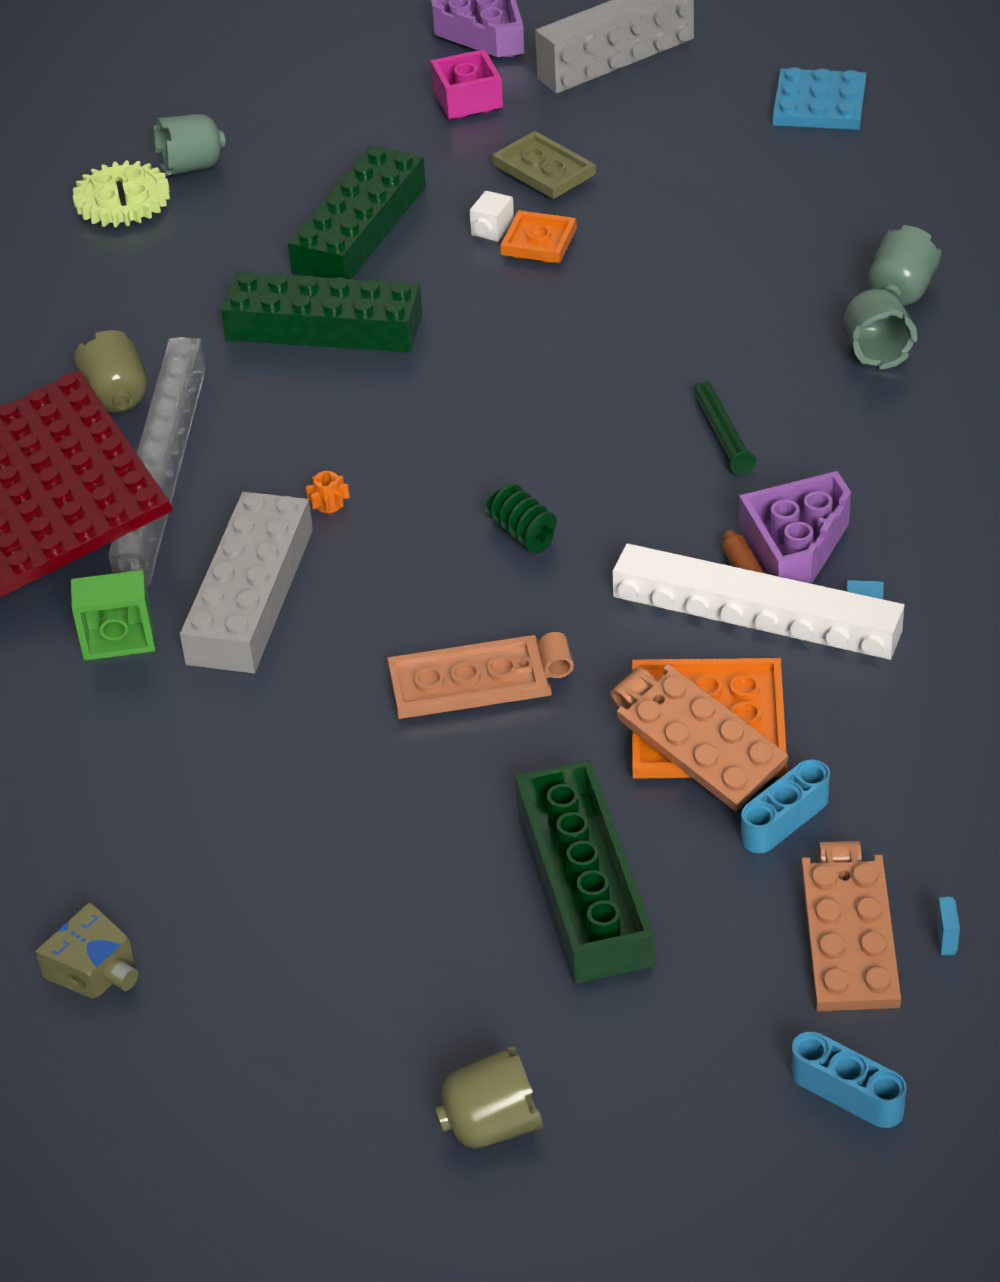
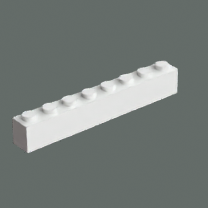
M628 543L613 569V597L889 660L892 659L903 630L905 604Z

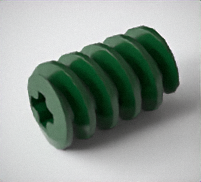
M515 483L508 484L504 488L493 492L484 505L486 515L492 518L496 524L500 525L503 530L509 532L528 551L541 553L549 546L554 536L557 518L545 506L540 505L538 500L532 498L528 492L523 491L521 486Z

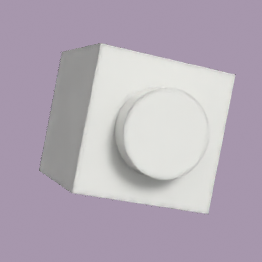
M485 191L470 209L471 235L499 242L514 219L513 197Z

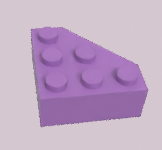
M430 0L431 22L436 36L476 50L485 49L487 54L495 57H514L518 54H525L523 22L516 0Z
M838 471L739 495V529L765 573L812 584L849 525L851 491Z

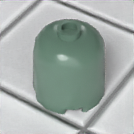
M204 114L155 118L159 125H153L154 147L156 153L161 152L164 164H159V168L162 173H165V176L212 168L218 162L221 148H225V136L222 130L218 131L217 125L212 118Z
M903 225L901 230L886 231L868 271L870 289H885L899 299L903 306H909L917 302L926 291L941 262L942 251L940 248L937 249L930 241L932 236L918 227Z
M870 289L855 296L846 307L844 314L845 330L852 349L862 364L865 365L867 363L878 366L879 369H887L897 366L909 357L908 351L912 348L913 343L917 342L918 338L916 326L894 294L885 289Z

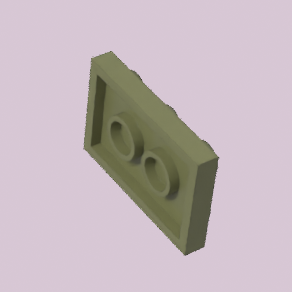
M536 131L492 154V165L552 199L596 175V164Z

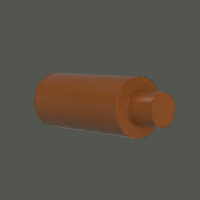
M733 530L727 531L723 535L722 550L730 565L764 573L745 537L736 534Z

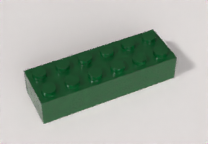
M370 145L288 242L291 273L301 276L310 275L322 278L342 277L352 279L425 189L424 157L413 155L409 152H399L382 146Z
M253 272L235 273L221 308L225 340L407 353L411 352L423 315L420 284L407 283L404 281L385 282L373 279L354 280L342 277L322 278L310 275L259 274Z
M591 759L515 775L518 812L575 984L655 967V935Z

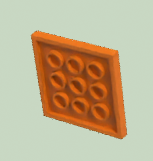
M781 658L632 660V671L637 667H642L657 682L664 676L663 668L669 663L786 753ZM632 731L633 779L692 778ZM787 764L774 777L784 776L787 773Z

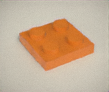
M518 210L500 245L501 255L517 259L539 260L546 263H560L577 229V220L571 217Z

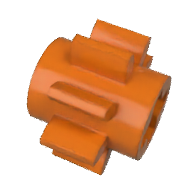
M332 471L319 472L312 477L313 485L306 486L307 499L311 501L312 509L317 508L322 513L338 511L344 507L343 499L350 498L348 484L344 483L343 476H338Z

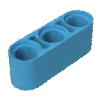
M805 760L747 803L741 813L742 846L752 853L768 852L821 811L828 804L829 767L819 760Z
M804 1032L794 1038L791 1053V1077L799 1086L875 1126L891 1128L897 1126L902 1121L907 1091L906 1082L902 1076L820 1033Z

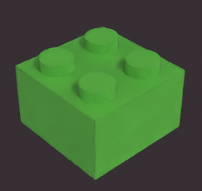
M143 570L71 579L72 612L84 661L155 651L154 621Z

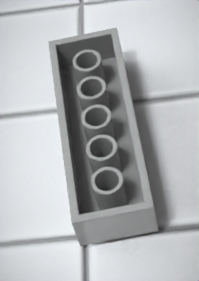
M610 0L536 29L537 79L557 94L694 39V0Z
M242 492L180 632L186 665L255 674L313 531L309 499Z

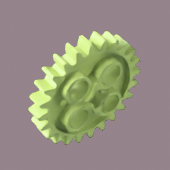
M128 160L123 165L113 162L112 167H107L103 164L102 170L91 169L92 175L83 174V181H76L77 187L73 188V201L77 214H82L84 220L91 218L92 224L101 221L103 227L110 222L113 223L114 227H117L120 222L130 226L132 220L142 223V217L151 219V212L160 213V206H167L166 200L170 199L169 184L165 173H160L158 167L151 169V164L149 163L141 167L140 161L133 165H129ZM117 181L122 182L126 206H121Z

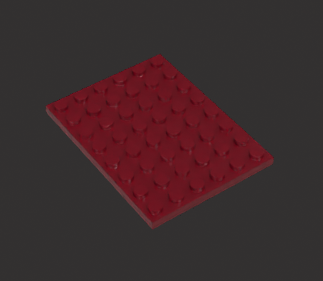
M79 370L74 373L65 374L59 380L43 388L34 389L28 395L0 407V598L173 511L168 498Z

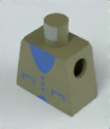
M90 902L35 951L43 978L92 999L101 996L112 984L123 991H128L135 985L139 976L138 970L132 967L134 957L127 935Z

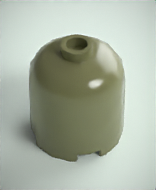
M107 330L94 334L96 339L89 341L85 346L83 343L78 345L74 354V365L76 370L81 372L108 413L126 412L137 406L147 391V376L137 345L127 338L126 334L122 331Z
M514 1045L459 1067L448 1073L442 1081L440 1093L443 1104L435 1107L443 1132L452 1129L458 1142L465 1147L472 1149L485 1148L544 1128L540 1112L536 1109L531 1096L533 1092Z

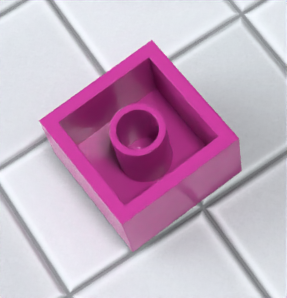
M485 49L430 60L433 92L448 119L463 118L466 115L479 112L487 113L493 109L503 108L502 78Z

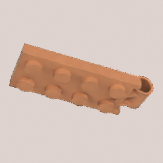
M560 632L547 633L540 640L536 635L387 657L398 719L551 696L552 690L547 678L566 677L574 668L567 638Z
M669 663L663 668L664 676L658 682L646 669L642 667L635 668L610 692L612 700L619 707L617 710L619 721L735 812L739 811L788 763L787 753Z
M860 841L819 842V863H810V857L802 858L801 862L816 1011L900 1008L901 993L883 855H874V861H862Z

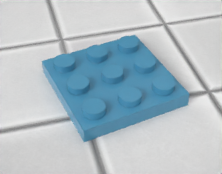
M797 67L781 69L773 111V125L860 130L866 72L855 70L829 71L828 69L802 70Z

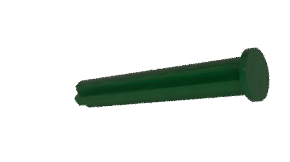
M706 380L703 383L697 382L694 386V395L730 460L729 466L731 471L737 475L750 472L756 465V457L745 447L711 383Z

